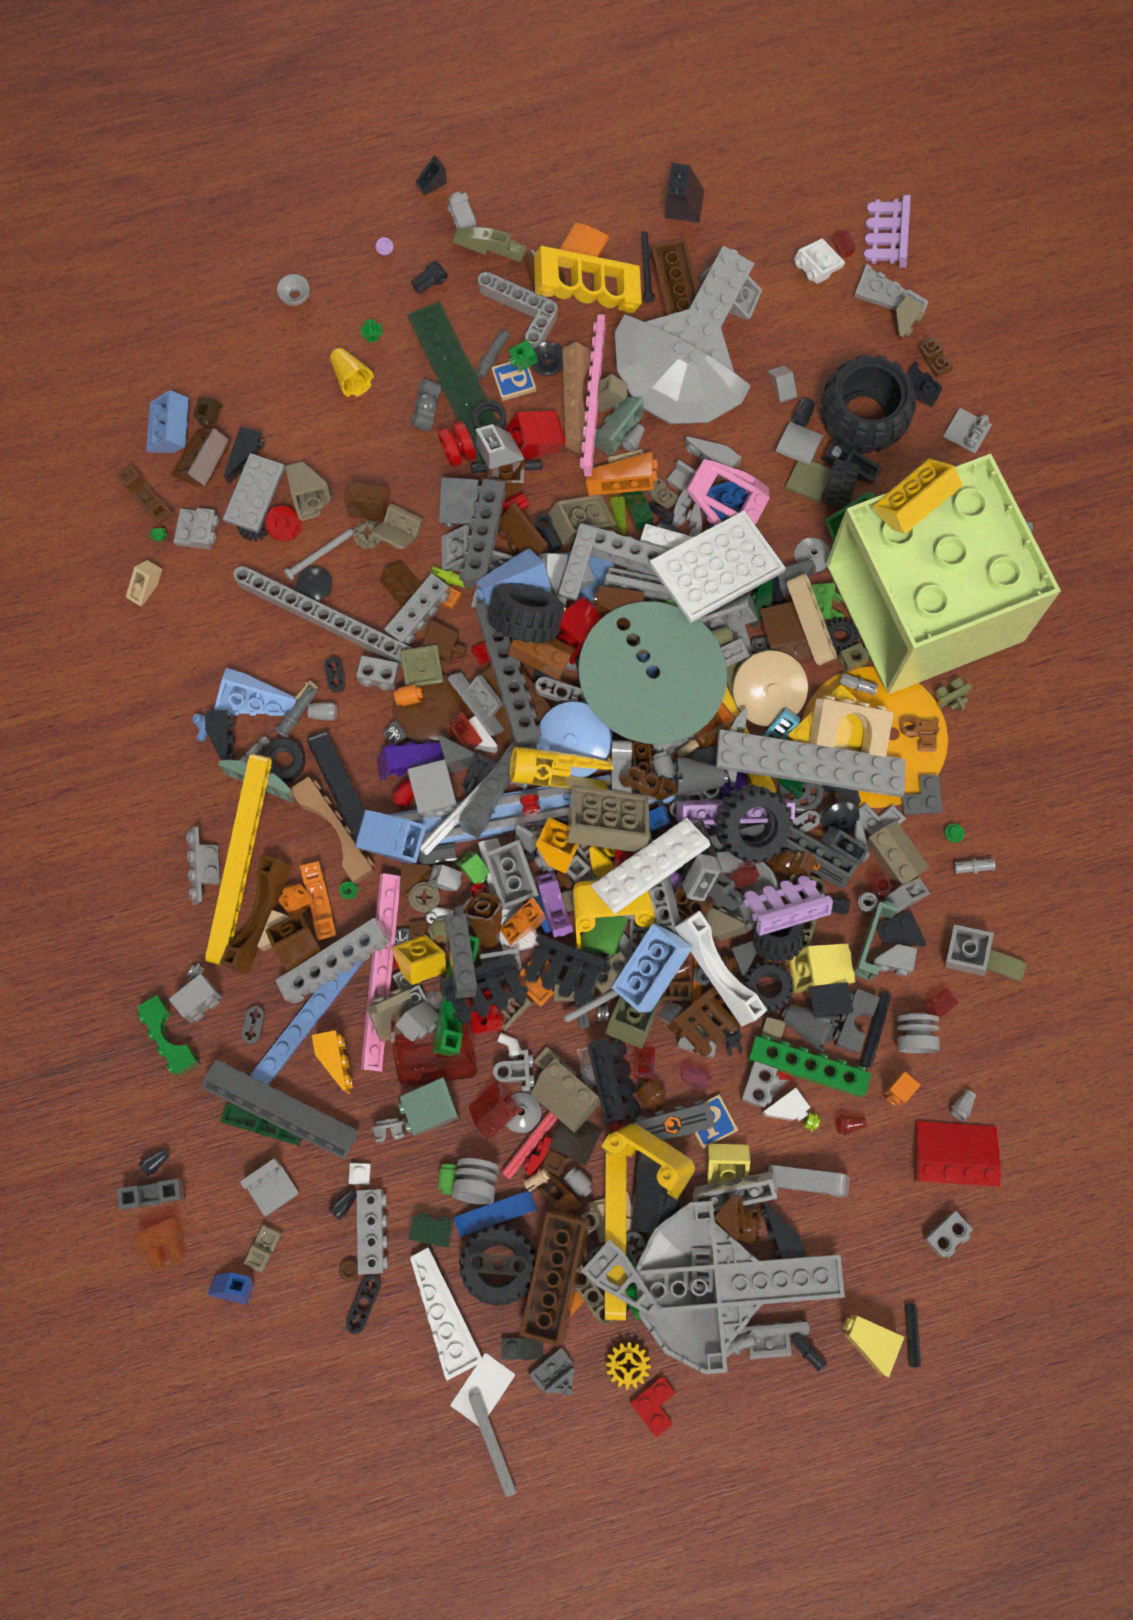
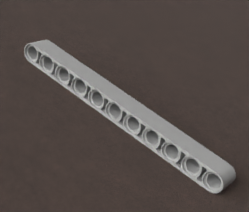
M241 566L234 570L233 575L240 588L392 662H397L400 666H402L400 651L412 649L247 567ZM247 575L246 579L240 580L241 576ZM263 583L262 587L256 588L257 584ZM274 591H280L278 595H272ZM290 599H296L294 603H288ZM306 607H312L310 611H304ZM322 615H329L326 619H320ZM340 622L345 623L343 627H336ZM360 630L361 633L359 635H353L354 631ZM372 638L378 639L376 643H369ZM393 646L394 649L392 651H386L387 647Z

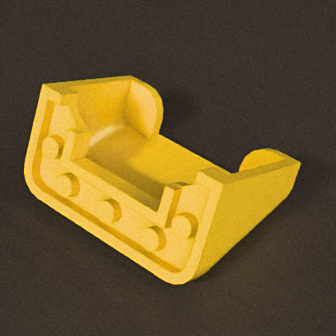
M630 1124L610 1134L601 1146L616 1161L622 1156L632 1158L636 1150L662 1165L657 1173V1180L661 1186L668 1190L667 1193L676 1200L695 1170V1165L689 1157L636 1124Z

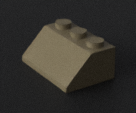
M897 820L866 840L868 847L897 888L930 868Z
M555 1058L541 1072L531 1092V1095L574 1133L601 1105L599 1097Z

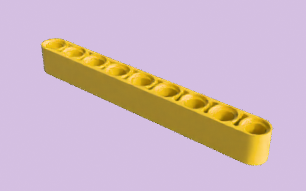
M606 1153L605 1244L611 1240L626 1255V1156H622L616 1161ZM616 1265L607 1274V1280L616 1286H622L626 1282V1273L620 1265ZM605 1291V1320H626V1302Z

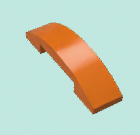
M319 861L300 866L306 891L314 900L310 908L317 941L337 936Z

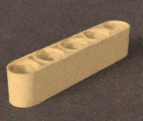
M804 573L788 580L787 586L815 662L820 666L836 659L835 648L808 576Z

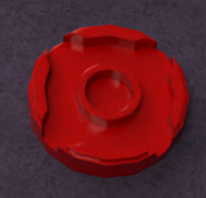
M279 505L273 507L265 516L264 525L266 531L276 541L289 542L296 538L301 531V520H299L296 511L288 506Z

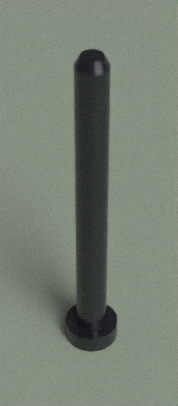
M642 231L641 242L645 293L642 297L643 302L652 303L655 301V294L652 293L648 233L647 231Z

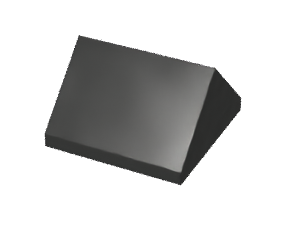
M440 736L439 741L449 774L471 768L475 760V753Z

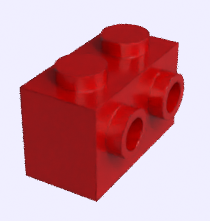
M489 991L482 992L486 1001L492 999ZM469 997V1005L473 1006L474 1004ZM496 1005L489 1007L490 1012L487 1017H480L477 1011L471 1013L474 1034L486 1035L503 1031L504 1019Z

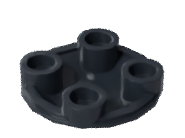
M317 566L308 567L298 575L296 589L298 593L319 601L331 594L332 578L324 568Z

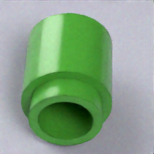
M441 1165L438 1175V1190H442L441 1194L452 1195L454 1181L459 1179L455 1175L457 1165Z

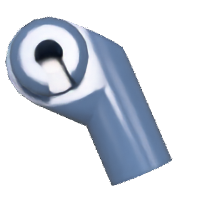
M195 714L192 721L199 729L196 739L205 742L208 735L205 730V716Z

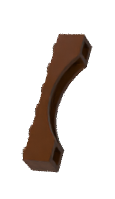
M263 855L256 872L257 893L251 916L241 933L226 946L219 964L233 971L249 974L259 949L257 947L271 911L275 909L291 869L290 865L278 858Z

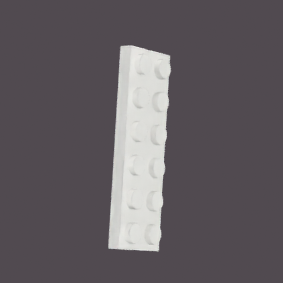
M685 818L592 884V889L613 914H616L711 846L710 842L688 818Z

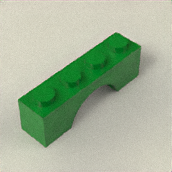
M156 995L136 1007L139 1011L137 1014L142 1024L146 1023L149 1028L147 1030L149 1037L152 1041L156 1040L159 1045L156 1047L162 1058L166 1057L168 1061L166 1066L171 1074L175 1073V1075L181 1076L200 1064L190 1046L172 1045L167 1040L165 1024L171 1013L160 996Z

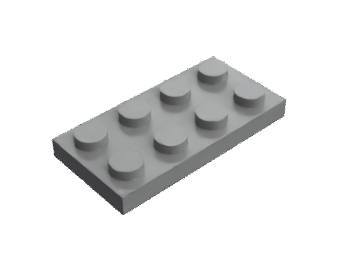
M250 453L223 517L224 522L259 533L285 466Z

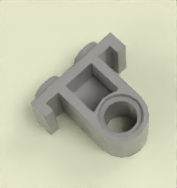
M459 191L452 194L448 198L449 201L446 203V208L450 211L456 227L476 226L474 215L467 201L468 196L466 192L461 194Z
M520 1050V1056H524V1060L502 1061L495 1065L493 1074L498 1082L504 1084L526 1082V1086H522V1092H531L530 1087H534V1075H530L529 1067H533V1056L528 1054V1050ZM503 1067L509 1070L508 1076L504 1078L498 1075L499 1069Z

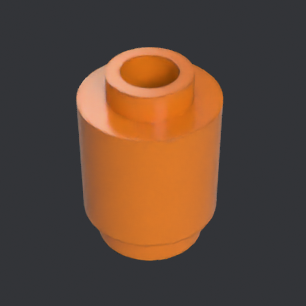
M417 684L398 688V690L394 691L396 704L398 706H407L421 702V698H423L422 688L418 687Z

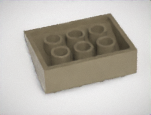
M572 785L567 842L639 852L647 846L650 837L649 796Z

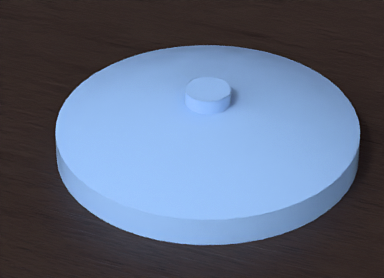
M581 702L562 703L552 708L540 722L539 726L542 736H539V743L536 744L537 749L566 754L573 753L579 756L595 757L602 760L608 759L612 748L611 729L598 719L588 704ZM571 767L570 776L587 777L599 769Z

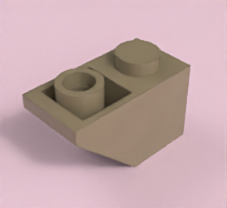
M908 294L896 309L898 335L901 340L904 336L908 338L914 329L912 325L915 321L919 323L925 315L923 313L925 307Z
M609 375L599 381L598 404L600 412H604L626 400L627 383L613 375Z
M711 908L705 919L711 927L712 937L723 941L748 932L749 928L745 924L746 921L738 916L732 918L722 908L717 910Z

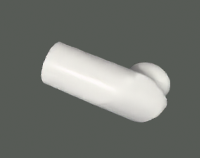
M436 907L427 914L426 920L432 924L434 920L445 918L447 915H454V910Z
M500 1033L497 1042L507 1045L509 1058L517 1059L521 1050L517 1039Z

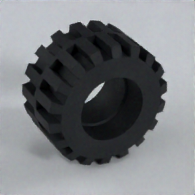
M840 459L834 461L823 498L824 504L842 509L850 503L859 472L858 464Z
M757 921L754 924L753 946L755 951L759 952L758 955L760 957H765L767 961L773 960L774 963H777V961L784 963L787 959L791 961L794 959V956L797 957L803 945V923L760 936L756 931ZM772 935H782L785 937H774Z
M764 961L762 964H756L748 971L743 981L745 987L757 994L767 1009L766 1014L781 1010L792 997L794 985H792L793 978L789 976L790 972L787 969L784 970L783 965L780 964L778 966L773 961L771 963ZM762 977L774 979L779 986V993L773 998L763 997L757 990V981Z

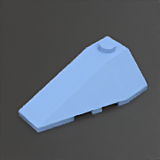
M226 668L214 710H228L235 716H239V714L283 716L291 711L297 698L245 673Z

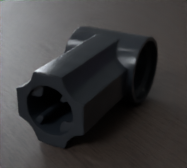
M432 261L427 265L424 272L411 280V285L417 293L422 294L433 285L444 283L448 278V274L437 261Z
M540 514L536 518L535 529L548 544V553H553L563 547V544L552 524L551 517L547 514ZM544 522L547 523L548 526L543 528L539 526V524Z

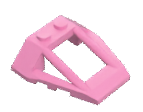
M702 460L686 491L697 506L706 513L708 521L715 526L723 522L709 505L730 517L738 514V512L706 495L718 474L746 489L745 493L749 496L740 512L745 511L754 525H756L770 498L769 487L746 472L714 461Z

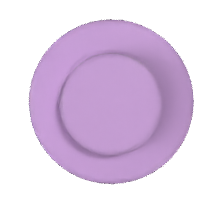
M383 237L377 241L376 250L379 254L388 255L393 251V243L388 238Z

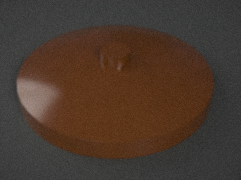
M442 674L444 683L420 686L423 698H421L419 703L398 706L394 697L392 704L393 718L408 733L406 737L408 740L416 744H422L426 741L440 743V736L451 740L458 735L457 728L466 722L468 705L463 701L456 689L453 688L447 675Z

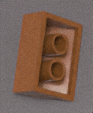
M556 638L546 643H526L521 640H513L508 655L560 680L576 649Z

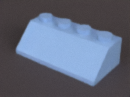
M653 923L615 981L612 989L638 1012H651L687 958L692 947L678 935Z

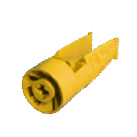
M514 747L510 762V782L571 789L572 785L608 790L605 781L570 776L571 767L613 770L614 767L611 758L602 760L595 757L579 756L573 753L566 754L557 751Z

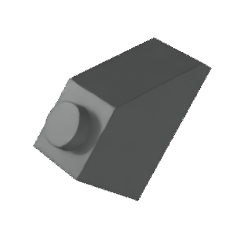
M813 560L785 567V572L778 575L783 595L791 596L787 586L788 580L804 573L810 580L816 571V565Z

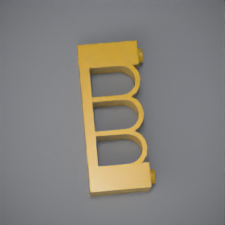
M540 246L534 255L535 294L544 297L555 295L561 299H568L574 294L575 298L580 302L592 303L597 299L601 305L607 308H614L618 305V310L627 313H634L641 305L640 266L545 246ZM558 266L571 269V287L564 285L560 281ZM582 271L594 273V291L588 290L583 285ZM605 276L617 278V296L607 291Z

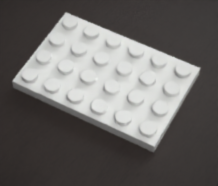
M745 511L736 514L649 562L655 574L690 623L780 575L786 569Z

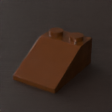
M794 602L759 609L767 650L786 653L795 660L811 657L809 644Z

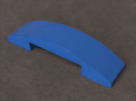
M527 1191L454 1217L459 1236L463 1237L487 1226L536 1211L531 1192Z

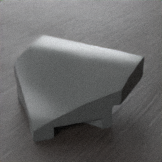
M560 1346L528 1373L541 1391H545L548 1394L560 1393L572 1396L573 1374L575 1372L574 1363Z

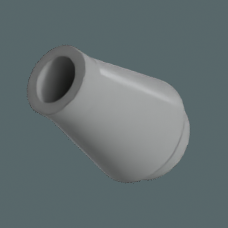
M636 424L623 437L622 446L627 451L633 452L638 449L645 431L644 427Z
M870 892L861 894L858 899L860 910L863 912L873 911L878 905L877 897Z
M965 1090L963 1095L951 1107V1114L961 1121L969 1118L976 1094L970 1090Z

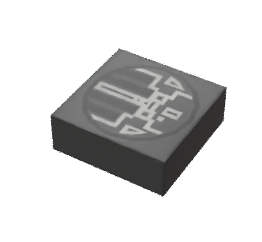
M396 720L383 732V735L390 744L399 746L408 736V733Z
M409 928L396 930L394 946L410 941Z

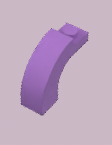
M554 871L536 876L537 886L554 937L573 932Z

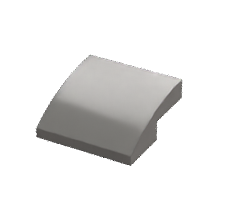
M790 422L779 442L776 452L810 465L823 435Z

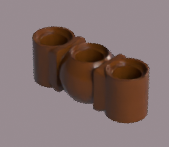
M636 766L628 768L619 775V781L623 787H630L632 790L637 789L641 794L655 797L657 800H665L673 796L677 791L674 781L670 779L665 780L664 777L658 778L655 773L645 772V770H641Z
M790 849L781 850V853L778 855L773 854V858L768 861L762 859V862L772 871H780L784 874L793 873L799 877H809L817 861L816 857L808 852H794Z

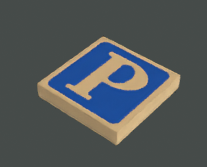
M510 362L491 367L502 401L536 391L529 367L521 372L516 367L513 368Z
M720 1094L705 1101V1103L710 1104L716 1127L694 1133L702 1149L708 1147V1144H713L738 1131Z

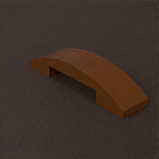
M131 464L116 474L130 494L158 525L173 514Z

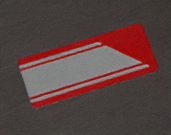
M780 1071L777 1073L779 1075L776 1087L772 1086L770 1092L773 1094L772 1101L793 1081L789 1074ZM759 1091L756 1096L762 1100L763 1093Z

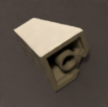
M304 462L285 466L292 499L299 520L303 521L318 517L322 507L331 500L327 483Z

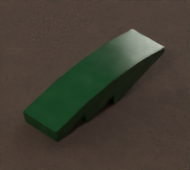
M226 1102L220 1122L297 1146L301 1145L302 1138L236 1105Z

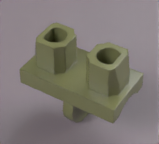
M958 678L950 684L954 692L949 693L945 686L936 690L935 694L939 700L937 703L939 709L949 705L951 710L955 708L960 712L965 710L964 704L968 702V698L962 697L969 694L972 686L970 683L966 685L961 678Z

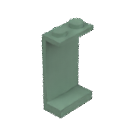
M888 901L879 902L873 910L855 965V976L872 981L878 975L880 967L866 963L865 960L879 916L891 919L898 912L899 908L894 907L893 903Z

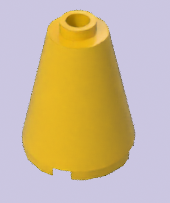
M338 348L333 350L330 355V361L343 394L347 397H350V395L357 397L365 393L372 385V378L374 379L371 369L345 349Z

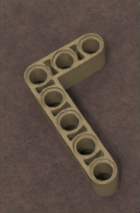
M590 1210L580 1216L587 1218L588 1215H593L596 1219V1224L590 1225L588 1234L602 1223V1216L596 1210ZM582 1259L580 1273H583L582 1270L587 1265L584 1259ZM588 1277L586 1283H581L578 1279L576 1290L597 1321L602 1324L610 1323L612 1320H605V1317L602 1315V1309L605 1308V1291L596 1286ZM591 1291L598 1293L599 1299L597 1301L590 1297Z

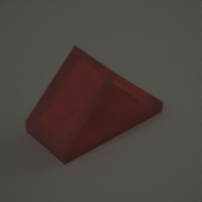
M463 713L448 724L449 733L462 747L472 751L483 742Z

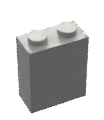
M445 760L407 769L420 817L429 818L435 816L436 812L449 813L454 811L457 804Z

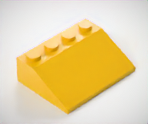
M842 685L829 695L835 697V701L841 702V699L852 700V704L858 705L857 699ZM814 710L788 734L786 740L809 744ZM850 713L841 719L837 728L834 748L858 751L862 747L864 727L856 715Z

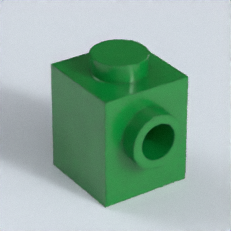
M528 340L508 350L510 354L508 360L512 367H516L519 372L538 362L537 356Z

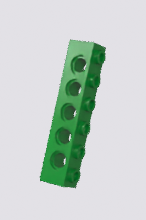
M765 1035L754 1038L748 1058L749 1062L754 1063L757 1061L778 1069L777 1071L860 1098L865 1097L871 1073L867 1072V1068L857 1065L855 1068L847 1066L848 1062L836 1059L835 1062L829 1060V1056L817 1053L816 1056L810 1054V1050L798 1047V1049L790 1047L791 1044L784 1041L776 1043L771 1041V1037ZM768 1048L775 1049L777 1053L775 1058H770L767 1055L766 1050ZM787 1054H792L795 1057L796 1061L794 1064L787 1063ZM805 1061H812L815 1065L814 1070L806 1069ZM826 1066L833 1069V1076L825 1075L824 1068ZM844 1073L852 1075L853 1081L851 1083H847L843 1079Z

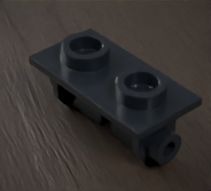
M477 754L462 785L465 788L464 792L470 794L490 773L495 762Z

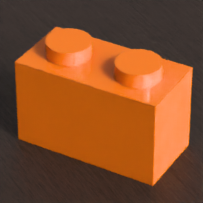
M903 1072L897 1076L883 1094L886 1096L885 1100L889 1104L899 1107L905 1104L921 1085L909 1074Z

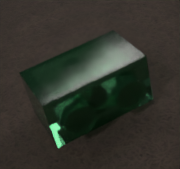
M421 1212L418 1213V1216L413 1215L408 1240L450 1248L454 1223L450 1222V1218L438 1216V1220L431 1219V1214Z

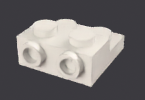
M823 238L799 249L794 258L796 266L802 268L807 273L808 279L816 284L828 279L831 273L843 268L845 261Z

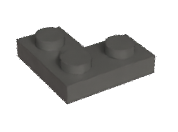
M939 775L919 776L920 794L903 795L901 797L903 815L941 814L942 802Z

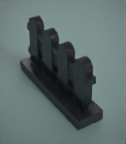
M538 934L535 941L540 946L533 951L535 956L530 967L526 966L524 969L527 972L526 980L530 983H535L539 977L543 978L542 986L546 990H552L557 984L560 986L559 994L564 998L569 997L573 991L577 993L576 1001L581 1005H585L589 999L593 1000L595 995L592 992L598 980L602 981L603 979L601 973L605 972L608 974L611 966L606 961ZM551 951L556 952L555 956L550 954ZM568 957L573 959L572 963L567 961ZM547 960H552L547 973H543L542 970ZM585 964L590 966L589 969L584 968ZM564 966H566L569 969L563 981H561L558 978ZM581 973H583L586 976L580 988H578L575 985Z
M514 955L474 969L477 991L474 997H470L474 1004L473 1006L467 1007L464 998L455 999L452 977L440 981L442 996H445L446 1002L451 1001L455 1010L453 1013L454 1019L458 1018L462 1024H468L471 1021V1013L477 1011L480 1017H487L490 1012L489 1007L492 1005H496L498 1010L503 1011L507 1009L509 999L514 998L518 1004L526 1001L528 988L527 986L523 987L518 978L520 972L519 969L516 970L517 961ZM504 981H506L510 992L504 994L500 985ZM485 988H488L492 999L487 1001L481 991Z
M608 1039L587 1044L605 1124L626 1120V1116H630V1119L637 1118L636 1114H639L641 1111L639 1103L633 1102L632 1094L636 1093V1087L634 1083L628 1080L627 1075L631 1074V1066L628 1063H624L623 1055H626L627 1049L623 1043L620 1044L619 1040L612 1041L613 1044H609ZM612 1057H616L617 1064H613ZM620 1076L622 1083L618 1084L616 1077ZM621 1096H625L627 1103H622Z

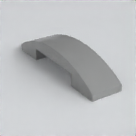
M744 709L739 714L730 731L744 733L747 709ZM725 770L728 771L730 787H734L737 771Z

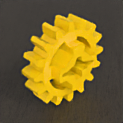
M628 1342L627 1347L620 1343L619 1350L615 1347L612 1348L615 1353L614 1355L608 1354L611 1362H607L606 1366L611 1367V1369L607 1371V1374L614 1375L611 1381L618 1380V1387H621L624 1383L626 1389H629L630 1384L637 1388L636 1382L639 1381L643 1384L642 1377H649V1374L645 1371L651 1368V1365L646 1364V1361L650 1358L643 1356L645 1349L638 1351V1344L632 1348L631 1342ZM625 1352L623 1359L615 1361L620 1353ZM633 1352L639 1355L642 1362H636L633 1359ZM627 1360H630L631 1364L638 1365V1367L634 1366L630 1368V1371H626V1368L619 1366V1364L623 1365ZM615 1369H620L624 1373V1379L617 1375ZM636 1370H641L640 1374L632 1379V1374Z

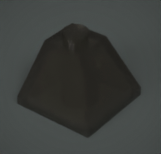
M585 1121L574 1133L561 1122L549 1148L586 1166L603 1129Z

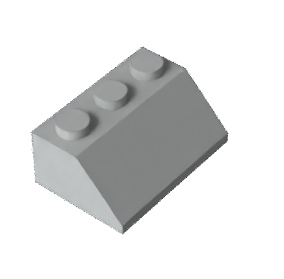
M748 593L699 618V620L711 631L726 625L733 629L758 621L754 600Z
M520 840L484 853L497 895L503 905L502 909H513L526 904L531 898L539 896Z

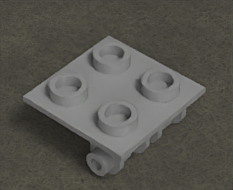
M959 408L943 438L975 454L992 424L989 423L987 415L977 417Z

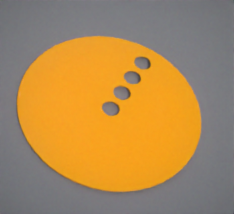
M860 667L848 673L842 672L826 681L808 702L802 721L815 709L816 699H823L824 696H829L841 685L840 678L842 674L856 678L862 677V680L878 684L875 695L860 690L857 692L856 689L842 686L858 702L868 703L870 708L884 706L887 707V711L894 712L891 727L899 731V738L897 740H889L886 756L906 759L904 795L920 794L918 777L921 775L939 774L945 761L948 746V734L944 716L931 694L921 684L917 683L888 695L875 667ZM908 716L919 717V720H935L936 717L939 718L938 726L940 730L936 736L937 749L935 752L918 751L919 743H921L919 735L910 738L901 733L900 724L903 718ZM906 722V723H904V727H906L907 725H913V724L910 723V722ZM858 791L861 799L858 806L861 807L865 803L870 808H887L892 805L902 804L901 797Z

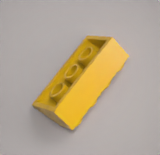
M928 459L876 502L872 509L892 530L905 534L911 531L918 522L925 519L935 508L939 507L949 496L955 494L956 490L963 484L954 465Z

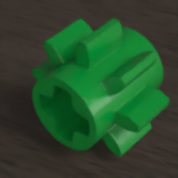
M366 320L364 326H360L362 339L366 338L367 342H376L379 340V336L383 335L381 323L377 324L376 320Z

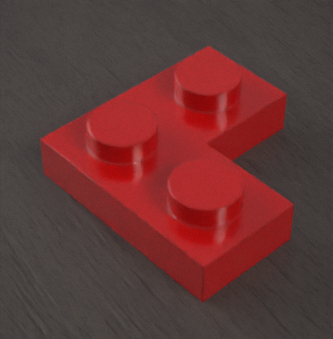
M663 1376L630 1402L656 1438L672 1425V1422L660 1406L670 1399L675 1392Z

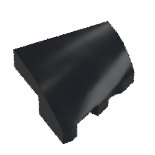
M914 362L908 375L913 383L916 400L933 407L943 387L928 372L923 374L918 369L920 364Z

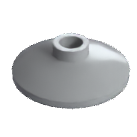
M807 538L797 545L794 552L795 562L799 564L813 560L816 565L814 573H817L827 567L826 562L831 550L824 541L818 538ZM810 551H816L817 554L812 555Z
M527 1093L511 1095L502 1107L503 1122L510 1130L517 1133H526L533 1130L541 1119L539 1102ZM521 1108L525 1110L523 1116H519L517 1113Z

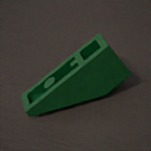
M643 492L621 493L635 532L644 530L646 524L653 526V515Z

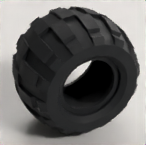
M868 354L860 355L854 361L852 359L846 361L838 367L836 373L834 372L825 384L821 398L823 424L827 427L830 437L835 441H839L841 445L849 450L853 448L861 454H868L874 450L880 452L889 448L891 444L896 443L902 438L913 420L916 409V394L914 393L910 376L904 374L902 366L896 361L891 362L881 355L876 357H869ZM869 397L881 404L885 412V418L880 420L862 419L853 414L846 405L855 398Z

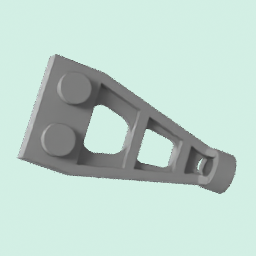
M611 1240L601 1248L582 1270L596 1286L644 1312L651 1320L663 1309L660 1304L655 1302L626 1255ZM616 1265H620L627 1274V1281L622 1286H616L607 1280V1274ZM632 1282L642 1291V1296L639 1300H633L625 1294V1289ZM653 1304L652 1308L648 1311L647 1306Z

